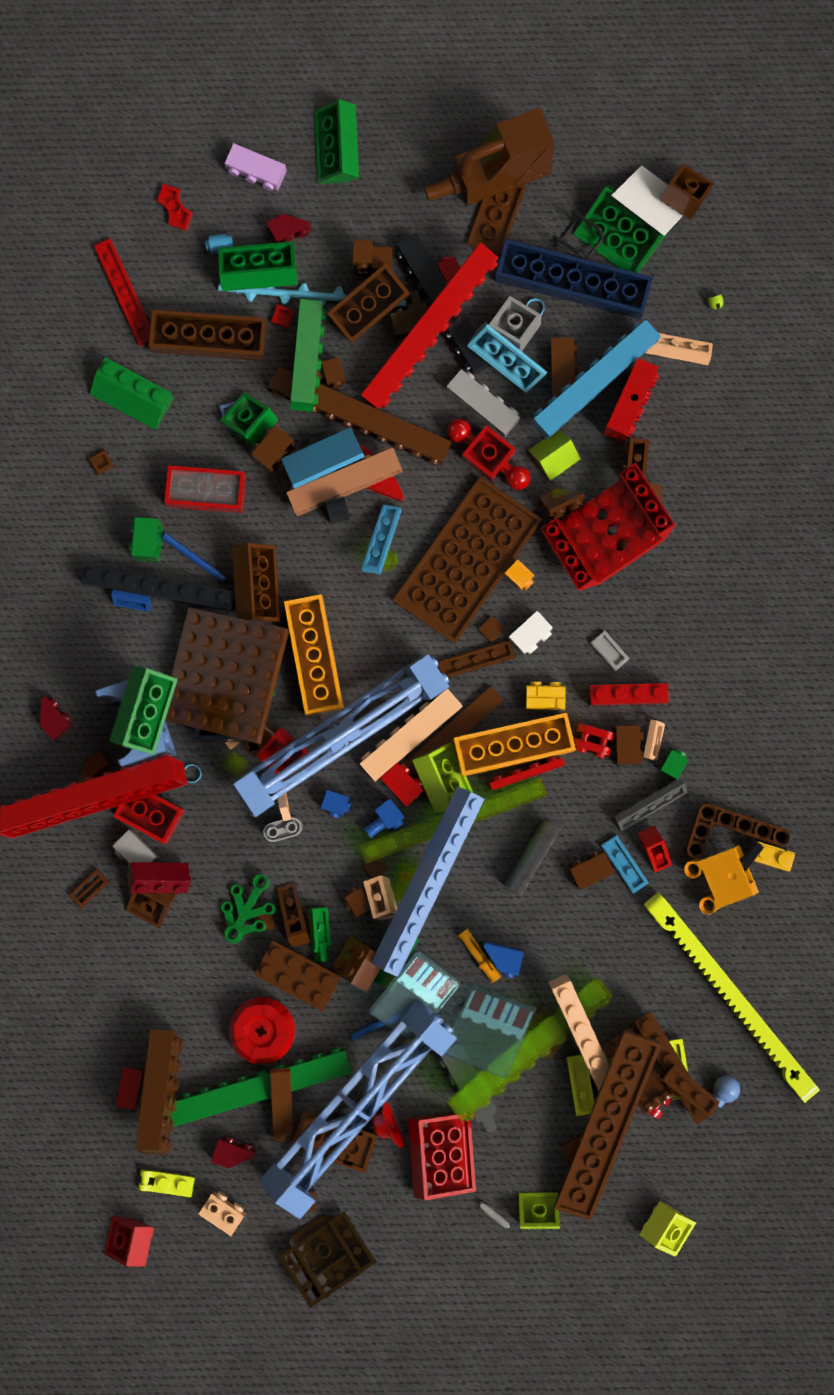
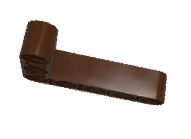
M704 804L698 807L685 846V853L690 858H700L704 854L713 825L776 846L788 844L791 836L784 828L711 804ZM705 807L711 811L709 818L702 816V810ZM723 813L729 816L727 824H723L720 821ZM742 819L748 824L744 831L739 828V822ZM698 826H702L705 829V834L702 837L696 834ZM759 826H763L766 829V833L762 837L757 833ZM778 832L784 834V840L781 843L776 840ZM693 844L699 847V852L696 855L690 852V847Z

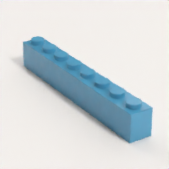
M647 320L642 324L640 322L636 323L631 328L632 332L628 336L624 334L618 339L616 347L610 346L603 353L604 357L600 361L598 359L594 360L589 365L591 369L586 373L582 371L576 376L575 379L577 381L574 384L568 383L561 390L562 394L558 398L556 396L552 397L547 402L548 407L544 410L540 408L533 415V426L546 440L629 368L637 358H640L659 341L661 335Z

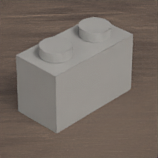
M128 830L113 845L116 849L114 853L122 860L125 858L129 862L128 867H130L131 862H154L159 857L132 830Z

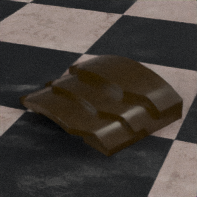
M345 1211L338 1216L321 1215L292 1235L288 1250L278 1256L310 1308L377 1263Z

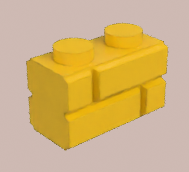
M530 682V685L526 686V709L565 710L566 687L561 686V682H550V686H542V682Z
M758 842L763 846V850L754 862L790 872L795 857L794 852Z

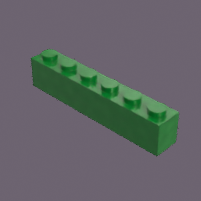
M300 299L290 410L313 412L314 405H318V394L315 393V388H319L320 376H316V373L321 371L322 359H318V354H322L323 342H319L320 337H324L325 327L321 325V320H325L326 309H322L323 301Z

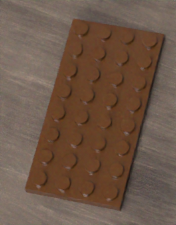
M479 477L397 593L393 602L456 644L543 519L482 477Z

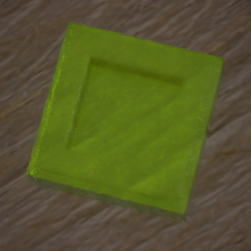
M233 751L222 767L238 778L249 762Z

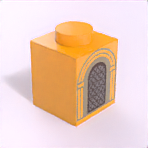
M519 560L504 574L520 591L523 588L527 590L534 583L532 580L534 574Z

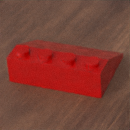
M468 1112L408 1118L413 1197L425 1201L476 1192L471 1118Z

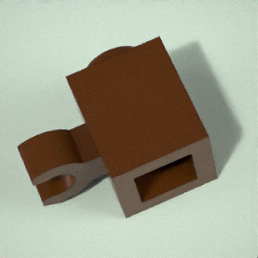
M340 357L321 361L323 370L316 373V376H320V381L326 379L328 387L332 386L333 389L342 387L343 383H346V378Z

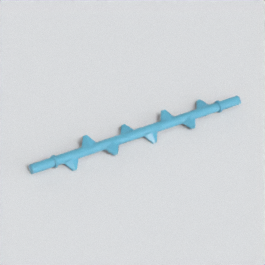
M221 283L218 285V291H222ZM305 283L298 290L268 287L227 291L237 292V294L245 293L248 301H252L257 294L279 296L283 304H287L292 297L323 301L324 305L326 301L341 302L348 296L344 294L342 287L339 286L333 294L310 292ZM403 300L396 307L405 308L406 300Z

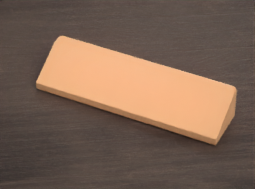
M659 333L661 339L645 352L709 365L713 343Z

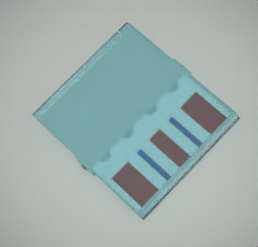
M416 952L401 970L399 976H395L390 982L387 989L370 1008L369 1013L392 1029L397 1026L401 1021L400 1018L415 1001L421 1006L423 1004L427 1005L433 1011L431 1014H438L460 986V981L421 952ZM407 1026L400 1033L411 1042L416 1037Z
M474 984L461 1013H459L455 1021L452 1034L457 1039L444 1054L506 1078L518 1049L523 1044L525 1033L536 1011V1007Z

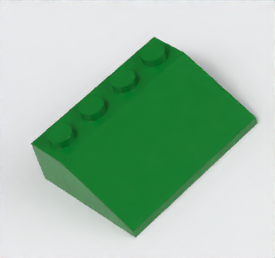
M611 185L606 186L585 216V218L598 225L604 235V240L595 251L618 268L638 273L669 231L665 236L611 196L616 191ZM584 221L581 222L574 233L575 236L591 248L600 239L599 231Z

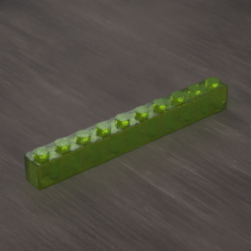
M542 778L485 798L473 824L548 796ZM444 814L359 845L366 864L431 840Z
M599 977L593 978L576 992L588 1020L596 1015L594 1011L599 1007H606L611 1002L610 998L613 996ZM560 1006L523 1036L521 1041H517L445 1101L460 1121L466 1120L468 1122L476 1115L475 1111L481 1107L483 1109L491 1102L490 1098L495 1094L497 1096L502 1094L506 1090L505 1086L508 1083H515L520 1079V1073L525 1069L527 1071L532 1069L539 1057H546L551 1052V1047L555 1044L558 1046L566 1040L565 1036L571 1030Z

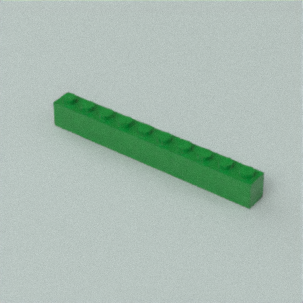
M341 1047L329 1050L330 1054L322 1055V1052L311 1055V1059L304 1061L303 1058L292 1061L293 1065L285 1067V1064L273 1067L274 1069L290 1068L291 1092L352 1073L346 1049L341 1050ZM264 1069L255 1072L254 1077L248 1078L247 1075L236 1078L237 1082L229 1084V1081L218 1083V1087L214 1089L208 1086L199 1089V1093L194 1095L191 1092L180 1095L181 1099L176 1100V1110L172 1113L174 1127L272 1098L271 1071L267 1072Z

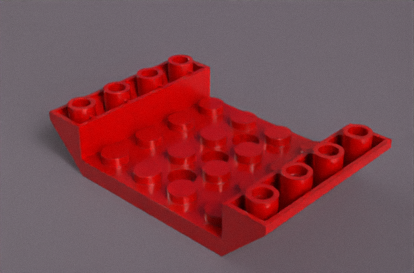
M636 462L619 473L622 479L561 521L555 518L540 528L578 591L603 583L663 542L676 526ZM601 511H606V518L603 520H599V513ZM611 526H616L617 528L614 535H608V529ZM625 541L626 548L619 551L617 549L619 542Z

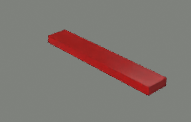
M111 238L94 245V248L138 345L141 347L149 343L151 325Z

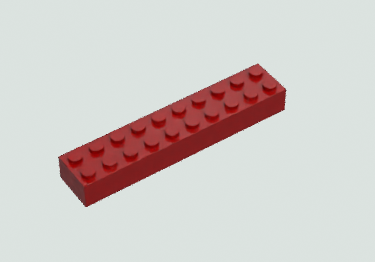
M163 754L153 761L144 760L139 762V765L133 767L124 766L117 772H105L103 776L98 778H86L85 782L70 783L63 789H51L50 793L35 794L28 800L19 799L14 801L12 805H0V835L13 839L188 785L184 764L168 754Z

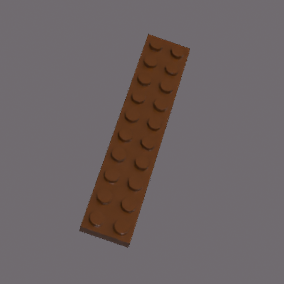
M627 1030L622 1031L554 1203L555 1209L592 1220L662 1045L660 1041Z

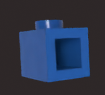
M327 790L321 809L329 811L328 815L339 818V815L344 816L345 813H349L352 802H349V797Z

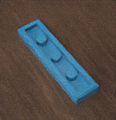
M382 505L361 567L363 572L381 575L402 511L401 507Z

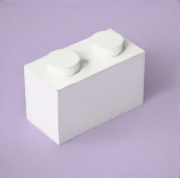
M536 611L508 639L523 655L526 653L530 655L538 648L536 644L540 640L544 642L552 635L550 631L553 627Z

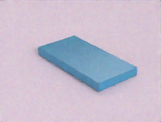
M350 427L282 458V462L295 489L364 458V454Z

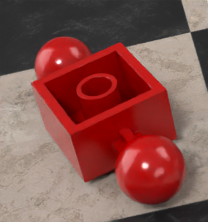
M454 419L449 423L447 428L448 437L453 442H465L469 445L462 454V460L487 480L492 482L501 471L506 475L507 483L512 489L523 490L529 485L531 480L529 471L523 466L513 467L508 463L514 456L516 448L486 425L479 435L475 437L471 433V426L466 420Z

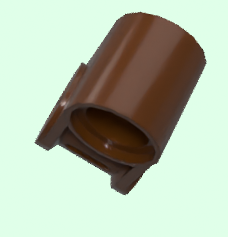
M266 721L261 744L257 745L258 751H250L252 749L250 744L256 743L246 742V752L255 756L278 730Z

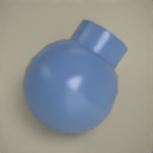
M720 1076L713 1085V1093L711 1095L720 1102L718 1106L722 1108L725 1103L733 1102L738 1098L740 1085L732 1076Z

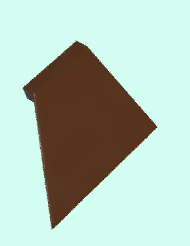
M101 749L85 760L78 783L85 782V779L89 777H101L105 772H117Z

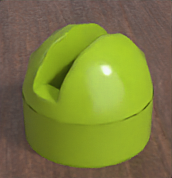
M722 295L707 299L710 308L714 310L717 309L716 304H718L719 309L723 306Z

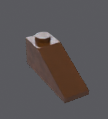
M296 883L277 887L287 938L291 947L310 943Z

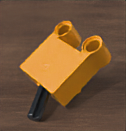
M753 842L744 855L740 845L702 859L694 858L686 863L684 867L685 874L689 878H697L704 873L712 894L701 899L699 903L701 912L707 915L712 914L721 907L752 897L759 892L749 867L763 850V846L760 843ZM693 864H696L698 866V872H695L693 870ZM707 900H710L713 903V908H710L708 906Z

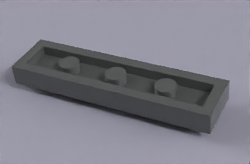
M681 778L672 781L663 789L653 792L646 799L640 800L629 809L621 811L614 817L621 832L687 794L684 782Z

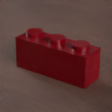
M131 862L127 873L130 893L181 894L187 893L191 884L188 863Z

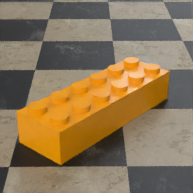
M322 594L284 601L305 715L311 716L343 709V699Z
M567 713L453 738L461 777L576 751Z

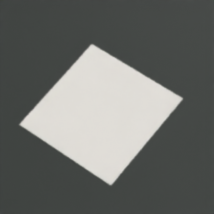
M642 165L611 195L664 236L683 216L679 211L660 200L668 185Z

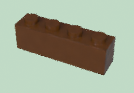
M551 338L550 340L551 398L554 396L558 398L562 394L561 390L568 383L572 385L576 382L575 374H578V362H574V355L578 353L577 343L574 344V338Z

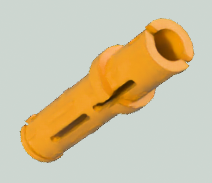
M469 929L459 934L458 937L479 964L478 968L484 971L491 983L498 980L501 975L491 963L492 959L486 956L469 932Z

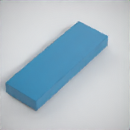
M617 835L600 845L632 893H635L649 883Z

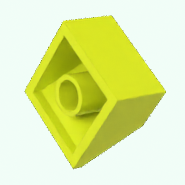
M659 1201L639 1235L655 1248L676 1257L696 1222L671 1206Z

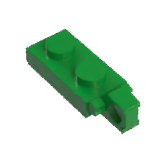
M328 908L308 909L310 943L314 961H328L327 951L329 946H331Z

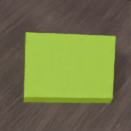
M560 429L547 440L543 439L528 450L549 481L581 459L571 439Z
M519 1193L520 1229H560L559 1210L554 1208L558 1193Z

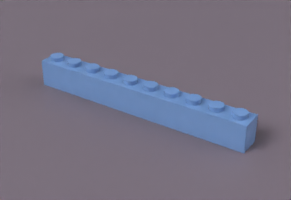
M457 786L371 962L373 965L397 977L399 976L483 804L484 798Z

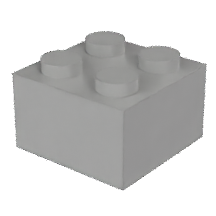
M509 296L489 325L523 351L541 325V314Z

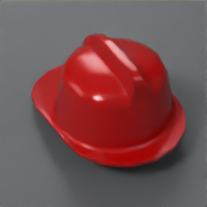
M385 1102L382 1109L378 1110L370 1119L373 1130L379 1137L392 1138L397 1146L404 1147L403 1134L394 1118L390 1104Z

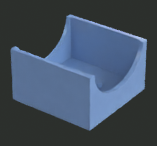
M128 680L97 690V697L101 696L110 700V702H122ZM164 721L154 755L132 749L126 757L119 760L120 766L133 767L139 765V762L144 760H156L158 756L168 754L169 756L176 755L166 721Z

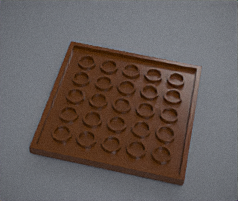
M188 608L171 677L177 679V683L165 721L261 744L289 629Z

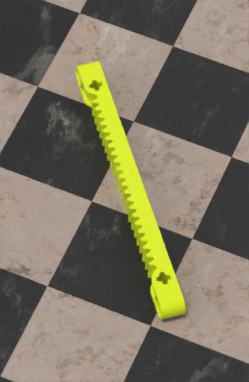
M657 892L643 904L644 907L663 929L674 931L672 937L675 939L679 938L677 944H684L682 950H689L686 955L689 957L694 956L691 961L693 963L699 962L696 967L703 969L701 973L708 975L706 978L708 981H713L711 986L714 988L718 987L717 993H723L721 998L727 1000L726 1004L732 1006L731 1010L737 1012L736 1016L738 1018H742L741 1023L747 1024L746 1029L752 1030L751 1035L757 1037L756 1041L762 1043L761 1047L767 1049L766 1053L768 1055H772L771 1060L776 1062L775 1065L779 1068L783 1067L782 1076L797 1096L805 1103L819 1092L818 1087L664 897ZM667 916L673 917L672 925L665 924ZM791 1070L796 1071V1072H795V1075H796L795 1078H793V1077L791 1076V1073H790Z

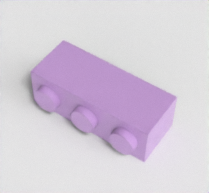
M233 144L225 162L226 170H228L229 174L235 177L241 175L252 184H255V182L260 183L263 188L269 191L273 189L278 191L287 171L285 164L237 144Z

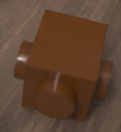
M355 886L347 891L348 896L345 897L346 901L344 904L349 912L353 911L355 916L358 917L371 909L366 889L363 890L362 887L358 889Z

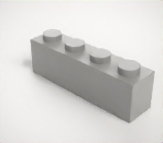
M461 369L447 385L446 391L505 438L519 422V413L514 408H508L504 405L503 399L498 395L493 396L485 384L477 383L474 380L475 377L470 372H464Z

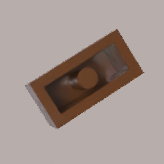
M640 725L615 726L616 765H639L641 760H644V750L640 749V741H643V730H640Z
M598 850L588 855L590 859L584 862L580 859L571 864L572 868L569 871L579 890L615 874L605 852L600 853Z

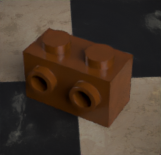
M629 439L628 444L624 445L623 455L627 456L626 463L622 465V471L636 462L646 477L649 440Z

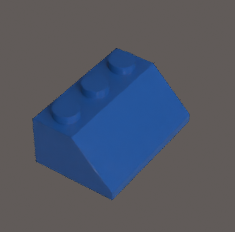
M483 940L485 950L502 976L513 978L514 975L519 976L524 952L519 948Z

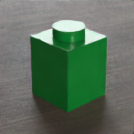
M678 749L675 751L671 750L659 771L674 780H678L689 759L685 757L686 754Z

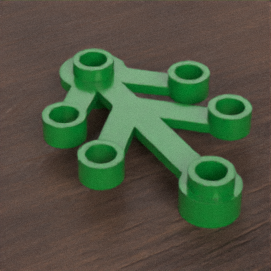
M259 874L254 877V889L245 905L242 898L243 887L237 884L231 887L230 891L234 895L239 915L236 922L232 914L234 905L231 902H224L221 905V910L224 912L227 922L224 937L229 943L235 944L240 942L245 934L265 931L266 923L262 920H257L252 925L244 927L243 925L248 919L264 914L272 915L276 911V907L272 903H266L263 907L252 910L262 890L269 887L270 880L267 876ZM262 879L265 880L264 886H260V880ZM236 887L240 889L238 894L234 893ZM226 904L230 905L229 911L225 910ZM271 905L272 911L268 913L266 910L267 906ZM261 922L263 927L259 930L257 925ZM234 930L237 931L236 937H232V932Z

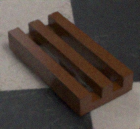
M96 868L69 896L83 909L110 881ZM97 874L99 877L76 898L75 894ZM102 880L104 883L81 903L80 900Z

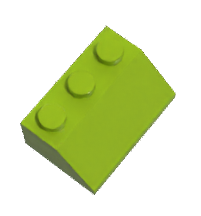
M452 742L412 760L435 813L447 809L457 786L473 793L467 777H461Z

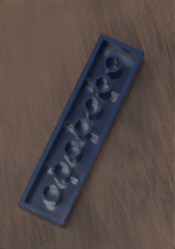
M506 239L495 282L641 320L653 277Z

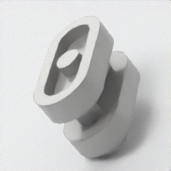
M291 817V820H279L267 824L263 834L268 841L276 842L299 835L302 832L303 824L300 819Z

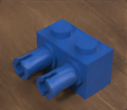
M389 799L375 810L378 818L364 829L373 838L384 828L391 829L393 827L396 830L404 824L402 820L405 817L393 801Z

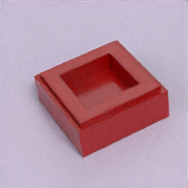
M277 304L271 323L289 329L295 311Z

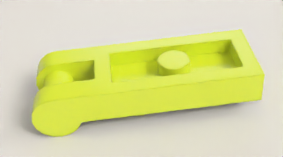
M141 1169L140 1176L142 1177L141 1183L138 1184V1190L192 1197L195 1177ZM149 1177L155 1178L154 1184H148Z

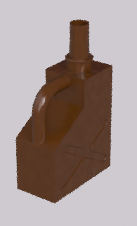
M539 107L497 123L476 148L454 156V173H449L448 178L424 187L428 201L430 202L452 193L455 195L463 193L469 206L482 201L484 198L495 196L502 191H508L516 188L518 185H524L551 175L554 139L541 108Z

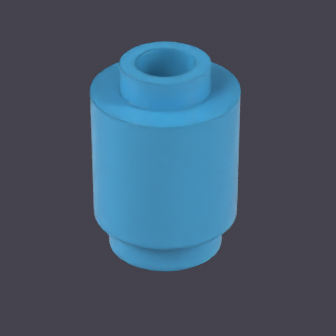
M227 233L210 235L209 240H206L207 252L211 251V255L219 254L218 248L234 247L232 235H227Z

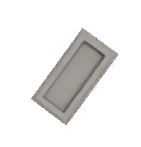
M605 630L590 642L614 671L630 659Z

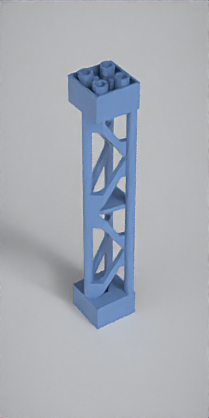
M429 654L420 656L280 751L229 783L249 814L253 817L258 816L275 804L273 801L422 701L431 700L449 688V680L437 668L438 662L433 656L430 657ZM404 674L407 675L408 678H405V679H403V680H401V681H399V682H397V683H395V684H393V685H391V686L385 688L386 686H388L389 684H391L392 682H394L395 680H397L398 678H400V677L403 676ZM395 689H402V691L357 721H353L354 717L371 701ZM406 697L403 703L366 728L359 730L360 727ZM353 708H355L339 723L338 726L337 724L332 723L344 714H346L347 712H349L350 710H352ZM326 726L330 727L329 730L307 740ZM325 740L324 743L275 774L276 769L293 753L317 741ZM328 750L327 754L322 756L320 759L315 761L306 769L294 775L290 779L280 782L281 780H283L284 778H286L287 776H289L290 774H292L293 772H295L296 770H298L299 768H301L302 766H304L305 764H307L308 762H310L311 760H313L314 758ZM275 760H277L261 775L260 779H258L256 773L265 768L266 766H268L269 764H271L272 762H274Z
M416 1001L400 1018L401 1021L287 1152L262 1176L259 1182L277 1205L301 1219L315 1203V1199L308 1190L431 1049L442 1057L457 1038L452 1034L453 1029L447 1023L442 1024L444 1020L438 1014H431L433 1011L427 1005L423 1004L421 1006ZM406 1026L416 1035L411 1043L392 1050L388 1049ZM412 1052L415 1054V1055H413V1056H411V1057L408 1058V1056H409ZM399 1056L374 1084L378 1063ZM403 1069L385 1090L388 1079L395 1072ZM366 1075L367 1081L363 1098L356 1104L346 1095ZM342 1100L352 1110L349 1114L327 1122L325 1120ZM349 1124H351V1125L353 1126V1127H351V1128L345 1130V1129L348 1127ZM337 1127L311 1157L315 1135ZM340 1141V1143L322 1162L324 1153L327 1151V1149L331 1145ZM302 1147L305 1150L301 1169L294 1176L283 1169V1167Z

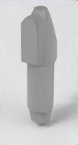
M480 1202L479 1206L487 1216H490L504 1228L510 1227L509 1222L497 1213L494 1208Z

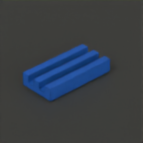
M118 590L112 591L111 596L114 606L150 612L152 606L151 596Z

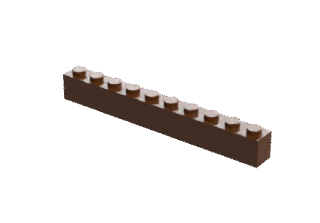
M280 366L277 367L269 385L272 395L278 398L284 396L291 403L293 372ZM319 384V388H315V393L318 394V405H314L312 413H317V411L323 413V417L331 421H334V419L341 421L340 424L346 428L355 427L359 433L365 436L371 434L381 443L385 444L387 441L393 444L392 447L399 451L405 449L410 451V455L420 459L423 457L428 459L427 462L433 466H438V464L443 466L452 446L451 441Z

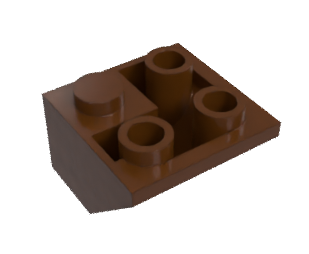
M555 488L539 496L538 500L548 520L551 518L559 519L564 516L563 513L570 510L573 512L579 509L580 505L583 504L585 495L580 492Z

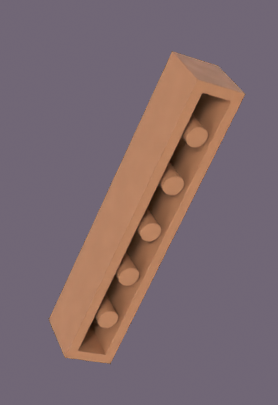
M385 447L374 456H371V454L364 456L360 462L350 463L341 470H335L322 478H317L294 489V487H291V491L287 492L295 514L300 516L326 505L325 501L348 496L400 474L403 470L394 448L389 449V447Z

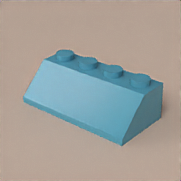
M486 322L474 333L467 345L525 393L547 373L545 369Z

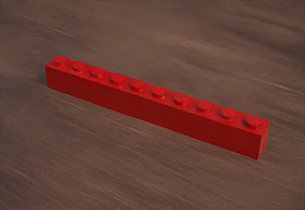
M481 242L361 393L376 408L380 409L381 406L383 408L387 406L391 400L389 398L391 393L398 392L403 385L400 383L404 377L409 378L415 370L412 368L416 362L420 363L426 356L424 351L428 346L432 348L438 341L436 336L439 332L444 333L450 325L448 323L452 316L457 317L462 310L461 304L464 301L468 302L474 295L472 290L476 285L480 287L486 280L484 275L487 271L492 272L497 266L498 262L496 260L498 256Z

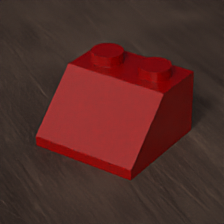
M280 727L255 756L263 762L295 741V739ZM303 748L293 753L276 769L275 774L309 753V751ZM277 760L269 764L267 767L269 768L270 766H272ZM292 774L284 778L283 781L288 779Z
M113 1215L104 1255L124 1266H145L154 1227L145 1222Z

